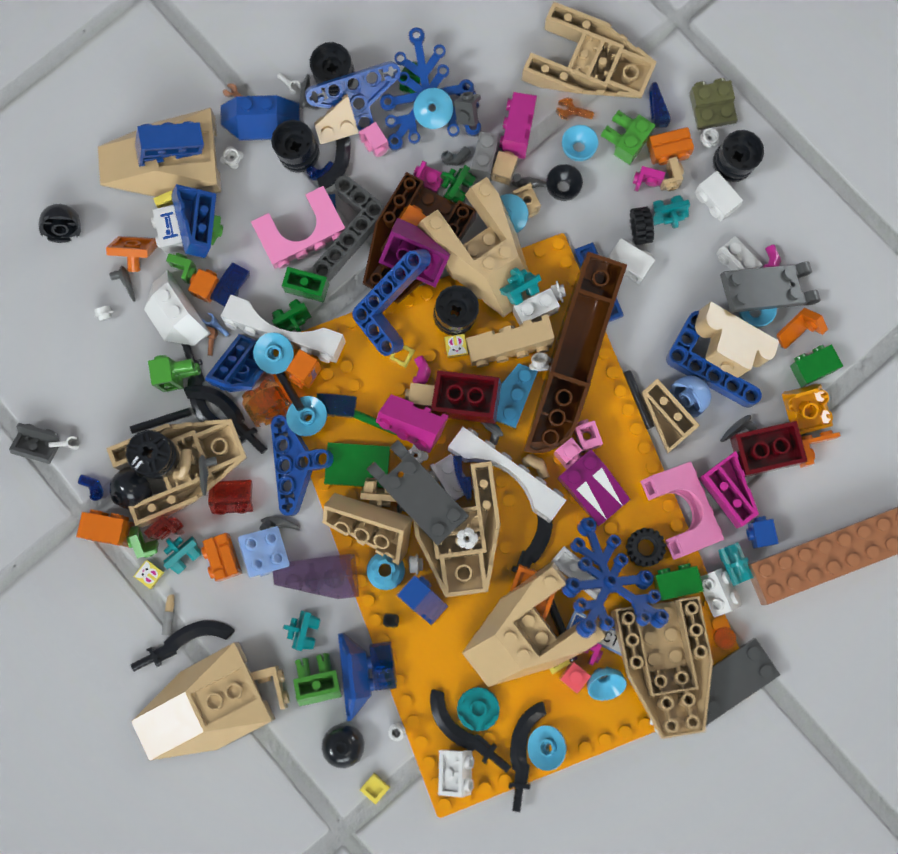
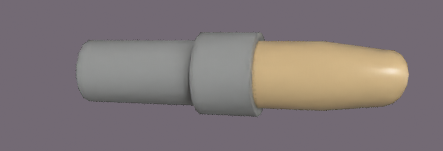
M173 594L169 595L166 600L163 613L162 635L170 636L172 620L174 618Z

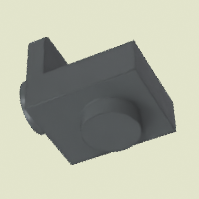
M464 92L454 101L457 124L475 126L478 123L476 103L481 100V95L473 94V92Z

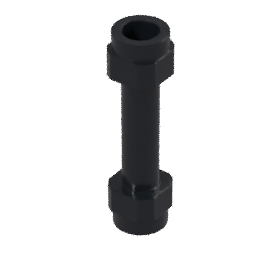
M389 613L385 614L383 618L384 626L397 627L399 616Z

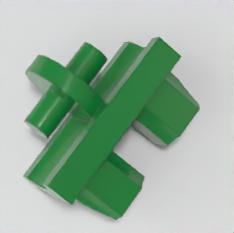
M464 165L463 168L458 170L455 177L456 170L452 168L449 173L442 172L440 177L444 182L441 186L447 188L450 184L443 196L444 198L456 203L459 200L464 201L466 193L459 189L460 185L463 184L470 188L476 180L468 172L470 167Z
M298 299L290 302L289 307L291 310L283 313L282 309L272 312L273 320L271 321L274 326L287 331L296 329L297 332H302L299 327L305 324L306 320L312 318L304 302L301 303Z

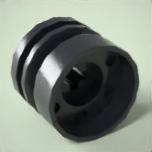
M325 42L319 45L311 54L310 69L317 84L355 72L350 54L341 44ZM351 78L348 81V88L352 86L355 78ZM335 84L331 85L328 89V93L331 95H336L339 92V86Z
M292 119L284 121L276 127L272 134L271 143L284 168L291 172L301 173L314 167L319 159L320 151L319 145L308 125L302 121Z
M736 130L730 133L714 153L713 167L715 171H718L729 182H739L746 179L763 159V143L756 134L747 130Z
M459 285L450 286L441 291L436 299L433 313L435 324L440 331L453 336L465 334L469 331L476 320L479 310L476 295L472 290ZM452 310L459 312L458 316L455 314L451 315Z
M145 430L137 433L130 439L126 447V458L134 471L151 479H161L169 476L177 467L179 452L171 439L155 430ZM150 449L153 450V451L151 452V455H152V456H151V457H148L147 455H149V450H150Z

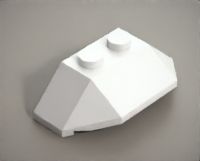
M167 270L152 283L144 310L164 341L197 346L211 334L170 271Z

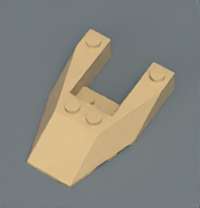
M553 1L546 17L544 30L574 41L578 45L568 67L530 53L523 68L522 81L539 88L578 94L642 98L657 62L638 46L636 48L627 41L628 38L623 34L620 35L611 28V24Z
M486 177L472 186L465 196L488 227L465 244H462L438 209L422 219L417 227L451 254L445 266L450 276L472 290L473 293L484 300L485 304L502 317H505L513 311L514 305L510 303L507 296L501 295L500 289L509 284L507 279L511 277V269L518 268L520 271L526 269L527 273L529 270L517 233L500 195ZM526 291L521 292L524 300L534 296L527 295Z
M232 419L164 424L152 429L171 439L177 446L179 462L176 468L180 469L181 450H191V467L185 480H175L172 472L169 476L163 478L167 487L166 491L144 499L135 506H128L135 526L143 528L160 521L196 502L203 496L199 477V458L201 455L205 456V459L215 456L217 459V465L207 467L209 473L207 492L247 458ZM130 439L106 448L113 468L122 470L124 467L130 466L126 458V447ZM151 449L149 450V455H147L148 457H151V456H152V455H151V452H152L153 450H151Z
M492 461L470 464L475 506L462 508L469 517L438 546L413 520L415 536L445 598L488 592L500 529ZM472 528L474 533L478 535V541L473 548L466 549L458 545L457 534L460 530Z
M554 561L504 595L463 650L462 654L488 687L553 668L585 652L606 637V632L601 629L598 619L595 621L596 631L589 638H583L577 633V623L557 637L535 609L536 605L566 585V577Z

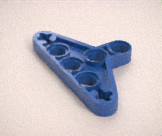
M385 62L310 86L305 92V98L312 106L330 109L332 106H336L344 95H348L357 128L361 131L366 127H361L359 120L362 117H367L370 121L369 125L374 123L370 106L398 80L401 70L395 62ZM389 67L396 69V71L393 72V76H390L389 74H384L383 77L385 78V80L381 81L382 77L378 70L381 69V71L385 73L389 71ZM370 72L377 74V80L374 83L367 81V75ZM351 78L358 80V86L355 89H350L347 86ZM331 85L339 86V92L336 95L328 93ZM321 88H324V92L328 97L327 99H324V96L322 94L317 96L316 101H314L313 98H309L310 96H312L313 91H315L316 94L323 93ZM356 98L364 100V105L361 108L353 106Z
M277 415L271 421L279 510L283 515L294 516L301 508L312 471L330 467L334 457L330 451L325 449L309 451L302 437L295 434L288 427L286 416ZM284 422L285 424L279 428V424ZM283 433H286V434H287V433H288V436H284V435H280V436H279V434H283ZM285 439L288 445L282 451L280 449V442ZM325 453L327 461L321 465L319 463V456ZM306 456L308 458V465L302 468L300 460ZM284 460H288L290 464L287 471L282 469ZM287 480L292 484L288 492L284 490V483ZM293 494H294V498H293V497L285 498V495H293ZM291 503L293 504V507L289 510L287 509V505H290Z

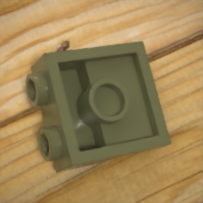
M719 78L711 84H706L705 81L694 84L689 96L697 130L737 123L738 119L734 106L735 95L731 80L725 81V78Z

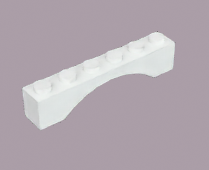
M230 295L221 314L225 325L233 330L237 328L242 329L244 333L250 336H255V334L263 336L267 333L282 334L288 338L293 348L300 349L309 355L317 356L319 360L325 363L330 361L337 363L346 343L343 334L327 328L307 332H291L279 329L262 319L249 301Z
M462 427L448 446V451L464 463L492 461V466L508 473L525 491L532 511L548 523L553 520L566 501L563 498L564 495L555 488L552 490L547 487V483L538 476L535 478L530 475L529 469L522 464L516 465L512 462L511 456L505 452L500 453L495 450L493 443L488 440H481L478 437V433L471 428L466 429Z

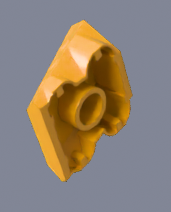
M811 384L806 387L784 391L781 394L789 422L797 421L800 435L833 426V416L827 406L829 395L822 389L821 384Z

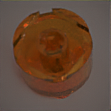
M271 379L264 380L259 387L254 390H248L242 395V406L256 427H261L260 423L265 425L271 424L272 419L277 415L284 416L286 414L284 409L286 407L289 408L291 405L278 383L272 382Z

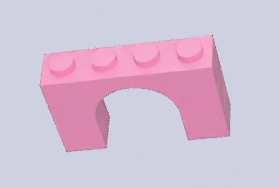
M324 186L306 194V198L316 216V227L314 232L305 240L290 241L284 238L279 233L269 213L251 221L275 269L287 267L290 261L296 258L297 260L305 258L308 252L314 249L315 251L323 249L326 243L332 240L335 241L345 230Z
M691 462L640 481L648 501L665 494H677L684 498L690 506L692 522L688 530L665 540L673 560L724 540L722 530L718 526L713 509L706 498L705 490L701 486L697 472Z

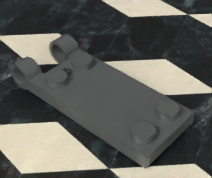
M809 262L787 266L724 271L720 274L730 313L802 305L808 306L821 301L818 290H810L805 293L801 291L798 278L812 273Z
M397 440L390 446L391 450L402 460L397 467L388 475L375 462L366 469L438 546L469 515L410 454L404 445ZM403 472L404 476L398 477V473Z
M753 638L712 666L706 727L709 723L780 676V673L756 638Z

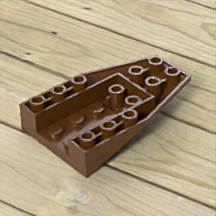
M406 172L375 223L363 285L373 289L392 269L378 262L393 225L408 205L418 206L426 216L438 209L460 241L475 221L476 210L460 200L457 204L425 188L423 180ZM415 279L394 302L399 304L423 282Z

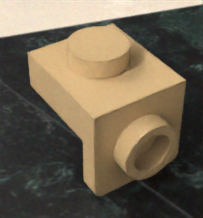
M677 157L670 158L666 164L669 179L662 181L660 185L661 191H674L679 188L683 181V166L681 163H678Z

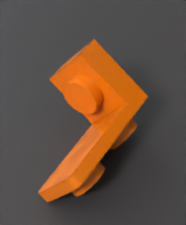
M804 307L776 336L781 347L787 349L806 329L823 335L828 330V327L822 315Z
M832 430L821 432L820 437L813 438L812 435L801 437L808 462L801 464L800 468L814 464L815 453L809 445L836 439L841 436L840 432L833 433Z

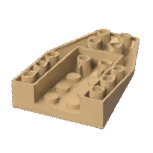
M207 108L152 123V125H162L166 122L181 124L186 121L200 122L204 147L202 154L180 159H176V156L163 158L164 162L157 163L156 159L147 161L145 166L139 167L135 148L137 130L98 146L100 185L153 197L171 190L173 192L176 184L212 193L221 192L214 136H217L216 117L212 109Z
M700 597L684 598L673 602L651 605L655 609H664L669 614V621L662 628H655L650 622L646 626H640L636 622V614L633 607L611 611L627 677L660 738L665 739L705 732L713 660Z
M234 642L181 671L132 720V724L149 761L218 750L275 720L267 700H263L245 663L248 660L239 642Z

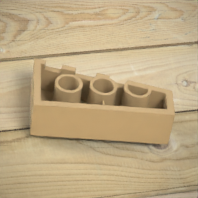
M549 315L541 316L542 320L537 322L531 319L523 321L517 328L511 325L503 327L497 334L494 331H489L466 338L471 365H477V368L489 365V362L493 361L502 363L508 361L510 357L524 358L529 356L531 352L545 353L549 351L554 341Z
M334 493L324 505L323 524L345 536L351 535L357 540V543L363 546L365 544L376 549L375 552L381 556L385 554L392 558V562L399 565L408 552L412 526L411 517Z

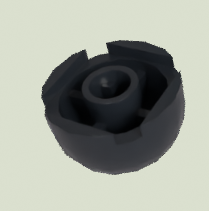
M53 204L47 206L39 217L40 235L42 237L43 235L46 236L48 241L66 243L71 241V237L76 236L77 238L80 235L81 224L79 216L68 205Z
M130 466L120 470L112 478L109 487L112 501L116 505L128 510V506H135L142 500L152 497V490L145 476L140 477L136 474L137 472Z
M339 724L326 732L322 740L321 749L324 758L330 765L336 768H348L355 765L361 759L364 753L365 742L363 735L357 728L351 725Z

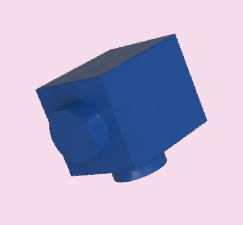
M766 516L753 518L754 522L748 524L746 534L748 540L752 542L753 549L779 544L773 519L766 520Z

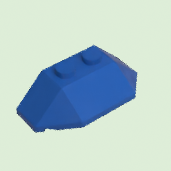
M277 95L237 96L221 105V126L227 129L239 141L271 140L276 127L284 121L292 119L300 121L299 103Z
M238 334L207 374L205 380L212 386L228 392L252 390L264 373L254 360L253 351L257 340Z
M345 633L338 634L346 719L351 721L371 697L372 691H375L374 678H370L369 669H373L372 656H368L366 650Z

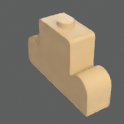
M713 302L708 303L699 310L695 329L701 337L711 338L705 357L710 363L739 378L750 371L752 366L760 367L775 357L779 340Z

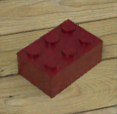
M437 370L431 412L438 416L446 414L449 419L496 424L502 386L500 378Z
M797 421L735 434L730 438L733 452L737 451L740 466L745 474L744 477L789 468L808 462Z

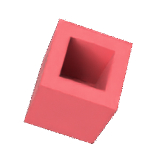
M571 662L559 679L578 694L591 676L576 663Z

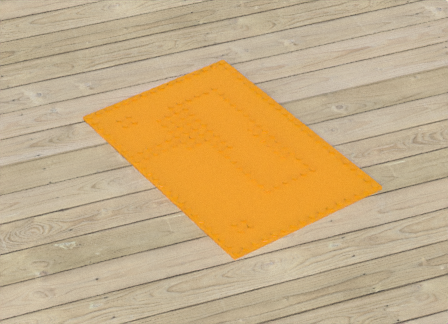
M563 233L522 248L529 272L535 276L539 274L542 281L538 282L540 292L537 294L551 288V285H555L556 281H558L559 285H564L566 296L563 297L564 302L558 300L560 305L558 313L549 316L554 341L552 347L545 354L550 358L578 273L580 272L567 238ZM449 275L439 279L436 288L428 284L417 287L399 304L393 302L382 313L400 335L404 346L415 350L406 368L389 359L391 355L384 356L376 349L355 322L352 315L353 312L302 331L307 332L327 328L343 334L346 341L337 363L331 361L325 363L319 360L317 356L311 355L318 360L322 370L310 389L305 386L302 389L297 387L289 379L290 375L287 371H284L299 398L304 396L316 397L322 401L327 410V420L324 427L314 435L301 436L309 451L317 449L327 450L328 442L391 446L397 440L409 450L413 447V444L409 441L402 440L394 434L343 414L345 406L377 418L378 412L391 394L405 399L406 388L410 389L413 377L417 375L419 370L414 359L421 355L424 356L431 370L426 385H435L437 370L499 377L502 384L519 363L529 367L532 363L531 358L537 351L529 353V356L524 358L514 356L502 363H497V361L489 362V365L477 368V365H471L469 353L466 356L447 358L444 337L453 335L445 334L436 326L433 318L434 307L437 297L445 288L454 285L464 286ZM477 298L479 303L478 315L471 329L465 333V339L489 331H494L497 334L503 327L511 325L517 328L519 324L513 311L502 317L485 304L484 300ZM452 310L451 315L455 314L458 316L459 312ZM605 332L591 385L578 422L586 419L589 422L595 420L603 445L592 451L606 465L630 498L625 505L599 527L596 525L595 534L602 552L607 545V539L611 535H617L621 539V544L614 549L607 563L609 570H611L614 564L613 560L619 553L627 556V540L635 531L642 528H652L654 531H658L660 536L664 537L663 541L666 543L665 540L687 531L688 526L674 494H665L648 501L640 481L663 472L664 469ZM293 348V349H294V357H295V355L297 354V352H298L299 350ZM274 349L273 354L278 356L279 351ZM402 349L400 352L395 353L394 358L405 362L409 351ZM538 371L516 429L496 421V424L503 432V436L499 437L495 450L500 453H507L512 457V462L516 465L522 464L523 457L528 454H534L543 459L550 476L543 479L547 483L546 486L552 490L554 488L559 490L564 495L563 498L566 499L552 520L551 536L543 554L536 563H532L530 566L531 569L537 571L548 565L563 546L579 559L585 557L571 549L570 544L575 538L583 539L585 547L593 552L588 537L581 535L577 529L578 524L583 518L590 517L557 480L566 471L565 467L554 455L555 450L559 447L545 453H529L524 451L547 371ZM273 374L287 411L292 401L276 374ZM307 416L306 421L311 420L312 416ZM448 418L441 437L431 452L428 453V459L423 461L421 465L430 472L431 464H435L452 454L448 451V446L462 427L473 429L483 441H490L492 432L487 430L480 422ZM573 432L570 438H573L574 441L578 444L575 433ZM584 433L583 438L586 440L590 439V434ZM391 448L388 474L402 462ZM325 453L319 456V463L321 465L326 463ZM453 455L473 487L470 464L477 462L464 463ZM304 456L305 463L308 465V458ZM494 466L492 468L500 529L488 592L445 598L415 536L413 519L408 552L402 560L405 566V576L396 588L391 590L378 589L371 584L367 577V565L370 559L377 554L375 552L376 549L367 544L363 546L357 543V540L351 535L345 536L330 527L430 799L439 818L514 789L515 787L509 789L508 786L509 782H514L515 770H512L511 766L508 772L505 773L504 770L499 768L489 758L487 759V764H484L482 762L484 756L474 750L472 751L474 766L472 768L474 786L471 795L465 797L438 795L439 750L465 751L467 749L450 740L437 726L430 706L432 689L444 693L447 712L459 727L473 735L479 734L490 745L495 743L497 748L494 752L510 765L511 739L518 720L530 707L543 702L546 715L539 719L531 728L526 743L527 764L530 765L527 783L655 732L654 725H650V717L627 677L622 656L604 647L600 649L603 651V654L598 663L594 662L593 665L587 664L592 654L590 650L588 654L583 652L577 655L578 659L572 661L590 676L598 668L605 667L622 672L627 683L625 690L619 696L604 701L590 697L587 690V682L577 694L559 679L569 665L554 674L547 669L488 687L462 654L488 615L498 604V601L509 593L516 574L511 569L513 566L517 567L522 551L527 550L537 531V514L532 511L525 491L508 473ZM531 466L526 467L527 469H529L530 475H532L535 478L536 476H538L537 470ZM325 469L312 471L311 479L323 511L324 505L334 493L369 504L370 500L360 499L363 487L325 485ZM403 472L398 473V477L404 476ZM472 490L456 500L457 504L461 508L475 506L474 491ZM391 501L390 507L382 508L397 512V502ZM402 511V513H400V514L409 516V515H408L406 512H404V511ZM643 539L638 544V550L642 555L649 556L653 553L654 545L650 540ZM666 543V553L659 563L653 566L642 567L636 565L627 556L628 563L621 569L618 577L637 575L642 570H648L654 576L658 575L657 570L670 568L671 572L679 570L678 566L689 563L691 567L698 566L700 576L708 573L698 551L673 560ZM416 554H418V558L423 559V571H419L418 575L409 572V556H415ZM382 564L379 567V574L383 577L389 576L392 570L391 566ZM592 564V566L600 570L598 565ZM414 575L417 578L423 576L432 585L430 590L448 605L446 610L432 625L397 596ZM654 581L645 590L638 588L636 584L623 586L634 595L648 594L651 590L655 589ZM562 588L556 591L554 600L565 628L574 612L573 604L578 598H584L587 601L594 600L584 590H581L573 598L567 597L562 592ZM616 592L609 593L604 603L608 616H611V611L615 609L633 607L631 602ZM703 592L658 601L656 604L673 602L684 598L700 597L713 665L739 648L725 614L713 617ZM586 610L583 613L588 615L590 610ZM549 611L545 622L558 637L559 633ZM387 613L398 615V626L395 628L385 627L383 624L384 615ZM470 688H486L498 700L500 708L499 717L495 724L487 730H470L458 718V700ZM540 726L555 727L561 732L566 742L564 761L554 770L544 771L537 768L531 762L528 755L529 737Z

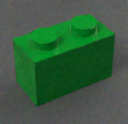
M287 267L282 287L285 293L324 303L329 281L325 276Z
M832 344L827 347L820 345L812 350V354L807 356L804 353L794 358L795 362L790 365V368L801 388L843 367Z
M689 563L678 566L679 570L671 572L670 568L657 570L658 575L653 576L655 589L661 594L659 601L703 592L698 566L691 567Z

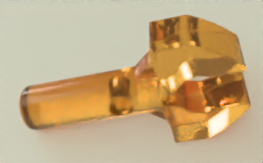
M563 98L558 102V105L568 108L566 110L556 109V113L561 119L567 120L570 115L587 119L594 117V112L575 107L571 98Z

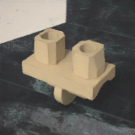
M366 478L360 499L370 500L369 504L381 508L390 507L391 501L396 502L385 489L377 488V480L375 478Z

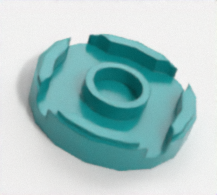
M470 688L458 700V718L470 730H487L495 724L499 717L500 708L498 700L486 688Z

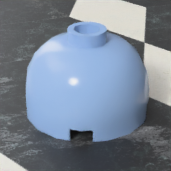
M692 375L684 376L671 385L672 388L669 392L693 418L700 416L710 405V389L708 384L699 377Z

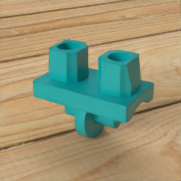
M678 195L671 198L668 205H665L662 200L654 201L653 224L664 223L666 225L671 223L673 229L678 228L679 221L689 217V200L684 201L682 196Z
M513 268L510 271L511 277L507 279L509 284L500 289L501 295L507 296L511 304L519 305L524 301L521 292L526 291V294L529 296L540 292L538 282L542 281L539 274L535 276L531 272L527 273L526 269L520 271L518 268Z
M180 536L175 541L168 538L166 542L169 546L163 551L167 555L172 551L174 552L163 561V566L167 570L171 568L175 573L180 574L187 567L180 559L187 554L194 561L201 555V551L196 545V539L191 536L178 547L183 542Z
M739 542L718 550L719 557L724 563L733 586L754 578L747 563L749 559L748 557L745 558Z
M301 611L299 620L292 618L290 626H283V629L289 630L287 639L293 640V649L298 651L314 649L315 638L306 636L308 628L318 630L320 619L309 612Z

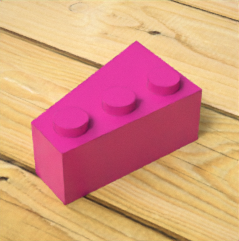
M513 92L512 99L508 98L506 111H509V115L504 118L503 129H505L504 136L501 135L499 148H502V152L509 151L520 159L526 158L537 96Z
M391 394L378 412L376 423L383 429L397 434L400 439L414 444L417 449L430 453L442 435L448 415H435L431 413L430 408L419 409L414 407L413 402Z
M737 451L727 456L698 478L736 529L743 527L759 515L751 490L748 488L745 480L744 471L740 466Z

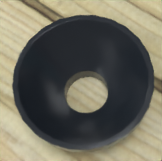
M567 164L555 166L550 170L546 178V187L549 194L560 201H568L575 198L580 193L583 185L580 172L575 167ZM560 182H566L569 185V189L567 191H560L557 185Z

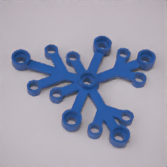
M415 27L409 32V40L415 46L418 66L408 60L403 52H397L394 56L395 63L404 66L420 78L421 85L412 80L407 72H401L398 78L399 83L408 86L416 93L395 97L391 94L383 95L380 99V105L384 111L390 112L395 109L396 105L415 102L417 96L422 91L429 88H437L442 80L449 75L448 66L441 64L437 68V74L429 84L428 76L440 58L445 56L446 50L443 45H436L434 47V54L426 64L422 46L425 34L421 28ZM415 32L420 33V37L414 38L413 34ZM441 48L443 49V53L437 54L436 50ZM403 56L404 60L399 62L397 61V57ZM441 68L447 70L445 74H441L439 71ZM403 75L408 77L404 82L400 80ZM465 79L459 85L438 89L445 91L448 95H461L464 92L474 93V84L472 81ZM468 84L470 89L464 90L462 88L463 85ZM386 99L392 100L391 104L386 105L384 101ZM453 106V114L448 122L449 126L447 129L451 137L458 136L460 132L459 126L456 124L455 106ZM413 109L408 115L397 117L388 115L386 117L385 123L387 127L394 128L397 125H401L396 133L389 135L387 138L391 150L397 151L402 148V138L408 129L410 143L417 144L420 142V134L417 132ZM390 118L395 120V123L392 125L388 124ZM479 121L476 124L477 128L475 130H471L469 128L470 125H463L469 136L474 137L481 132ZM452 127L457 128V132L455 134H452L450 132V129ZM413 134L418 136L416 141L411 140ZM397 138L399 141L397 144H392L391 140Z
M583 518L578 524L577 529L581 535L588 537L593 552L585 547V542L581 538H575L570 546L574 552L585 556L578 561V568L596 579L579 581L577 578H568L566 585L562 587V592L567 597L573 598L581 590L598 588L601 590L596 600L587 601L584 598H578L574 602L573 608L576 612L583 613L586 610H590L588 616L577 623V633L583 638H589L596 631L595 621L597 617H599V625L602 630L609 631L614 627V619L607 615L604 607L609 593L614 592L631 602L636 614V622L640 626H646L649 622L655 628L665 626L669 621L668 612L664 609H655L648 604H656L661 599V594L657 590L653 589L648 594L634 595L623 587L636 584L638 588L645 590L652 585L653 574L648 570H642L637 575L618 577L621 569L628 563V557L623 553H619L614 558V564L611 570H609L607 563L614 549L621 544V539L617 535H611L607 539V545L602 552L595 534V520ZM592 564L598 565L600 570L592 566Z

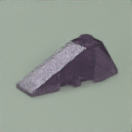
M355 554L290 561L289 567L273 571L274 585L335 599L359 597Z

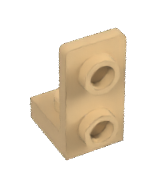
M278 666L251 672L253 680H258L259 684L271 681L270 676H273L280 709L288 708L287 703H290L288 691L283 689L282 682H285V677L282 669L279 670Z

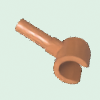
M233 83L227 85L232 90V93L226 89L223 90V94L226 97L242 96L237 92V87Z
M206 326L211 333L207 336L209 338L208 356H213L214 340L218 336V331L215 328Z

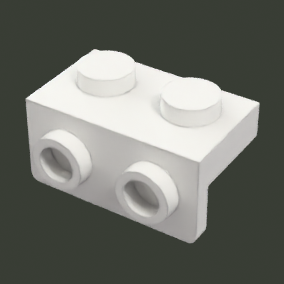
M725 566L700 576L704 590L703 594L713 617L732 612L742 606L740 595L735 591Z

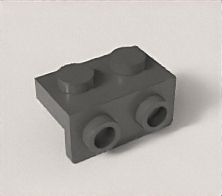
M18 423L16 426L18 434L9 448L10 453L50 464L59 447H49L48 442H59L58 434L50 429L44 430L31 424Z

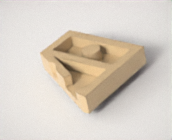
M344 95L336 106H332L325 116L320 117L314 123L320 144L359 133L348 95Z

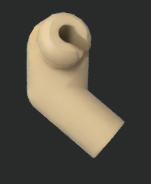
M189 449L181 450L180 469L175 468L173 470V478L175 480L181 479L182 481L188 476L192 451Z
M528 454L523 457L522 464L525 467L531 466L535 468L538 476L542 479L550 477L543 459L534 454Z

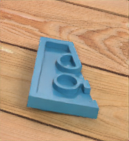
M519 363L502 382L497 422L516 429L538 373L537 370H531L529 367Z

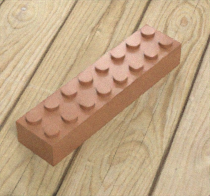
M898 507L748 564L754 577L751 579V582L761 605H769L897 555Z

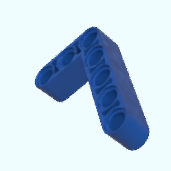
M425 249L407 252L353 309L352 315L355 322L376 349L384 356L400 352L403 349L404 343L400 335L382 313L429 266L431 255Z
M699 311L692 312L666 356L667 364L686 376L699 377L708 384L710 389L743 407L750 408L757 404L762 397L758 387L740 377L737 378L723 371L705 358L692 352L700 336L696 332L695 325L692 323L693 318L697 319ZM682 336H688L691 339V343H685L682 340ZM672 354H680L682 360H674ZM691 363H697L700 370L694 371L691 368ZM709 373H715L718 380L712 381ZM729 382L733 383L736 386V391L729 390L727 384ZM747 392L753 394L754 401H749L746 398Z

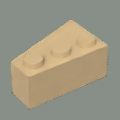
M656 379L641 393L667 454L700 426L659 379Z

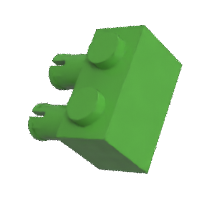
M618 110L612 121L626 129V133L621 135L607 125L601 137L615 145L614 155L631 165L646 144L648 137L652 135L656 125L641 115L632 119Z
M166 355L155 356L154 360L148 361L151 385L164 393L184 389L183 378L201 375L199 364L194 363L192 358L175 362Z
M329 653L323 654L324 661L321 654L316 656L319 674L311 675L308 658H302L303 666L300 659L295 661L298 678L293 679L299 706L342 697L336 670H332Z

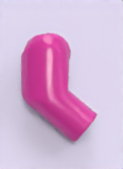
M775 245L766 247L765 250L769 261L763 268L779 266L781 258Z
M421 355L414 359L419 370L417 375L413 377V383L426 384L431 370L424 356Z

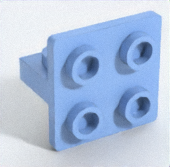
M278 526L238 537L239 546L250 578L258 575L260 577L266 576L273 571L289 567V560Z

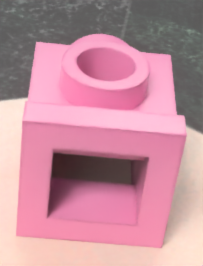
M376 122L359 131L360 140L364 143L368 152L372 151L375 157H381L389 149L388 140Z
M586 419L578 422L574 433L579 447L583 450L581 454L588 452L590 449L593 450L601 447L603 442L595 420L589 422ZM589 433L590 439H584L583 434Z
M570 438L555 450L554 455L567 470L582 457L581 452L583 450L573 438Z

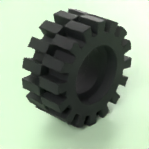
M648 206L630 210V228L635 245L653 243L654 225Z
M642 528L635 531L627 540V556L638 566L648 567L656 565L664 558L663 555L666 553L664 537L660 536L659 532L654 531L652 528ZM643 539L650 540L654 545L653 553L649 556L642 555L638 550V544Z

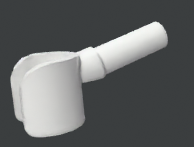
M281 73L277 75L289 87L291 94H296L292 86H297L301 89L299 81H290Z
M74 436L68 437L66 441L48 442L49 447L63 446L69 447L71 450L79 448V446H70L71 441L78 440Z

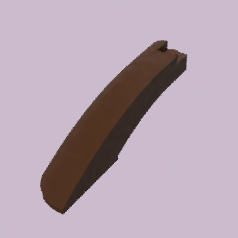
M586 252L555 343L551 362L549 363V370L546 372L525 444V452H549L563 445L575 431L591 385L602 341L627 264Z

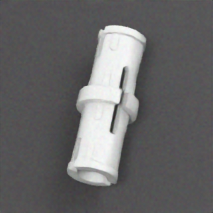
M400 723L392 724L390 730H388L390 739L394 741L402 740L405 736L403 734L406 733L405 727ZM398 729L400 734L396 735L394 730Z

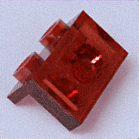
M252 480L219 481L209 490L208 504L211 513L224 515L226 513L244 514L246 512H253Z
M163 515L146 529L144 534L149 539L163 540L171 534V531L177 535H183L185 532L182 530L184 525L178 518Z

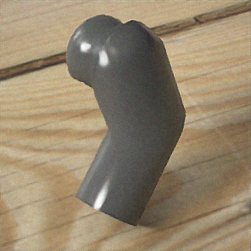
M465 146L457 154L444 151L441 154L442 162L445 165L459 166L471 154V151Z

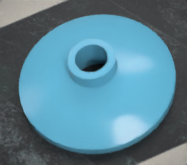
M429 88L422 91L414 102L415 118L422 126L428 129H438L445 126L453 114V102L450 96L438 88ZM431 104L436 105V110L433 112L429 110Z
M504 194L500 198L506 211L509 213L516 233H518L527 224L529 216L528 207L519 196Z
M267 333L261 336L254 346V360L264 372L279 374L286 371L292 362L294 349L291 342L284 335ZM274 349L279 351L278 356L273 354Z
M300 397L304 409L297 411L292 403L287 410L286 421L288 427L295 434L311 436L324 427L327 420V410L322 401L316 397ZM312 416L311 420L306 421V417Z
M540 726L530 735L527 748L531 762L537 768L544 771L558 768L566 755V742L561 732L552 726Z

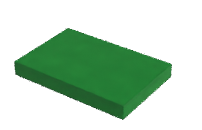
M328 442L327 450L333 454L334 459L332 465L325 469V485L364 487L366 478H374L366 469L373 462L388 475L390 446ZM377 481V488H383Z

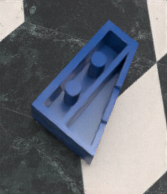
M186 121L181 124L166 122L162 125L143 124L137 126L135 148L139 167L145 166V162L157 159V163L164 162L163 158L176 156V159L202 154L204 142L200 122Z
M176 184L171 197L185 254L206 258L211 248L217 193Z
M414 575L397 596L432 625L446 610L448 605L430 590L432 585L423 576L417 578Z

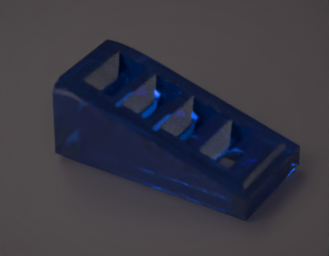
M653 82L649 89L651 122L656 125L655 128L668 127L671 117L657 82Z

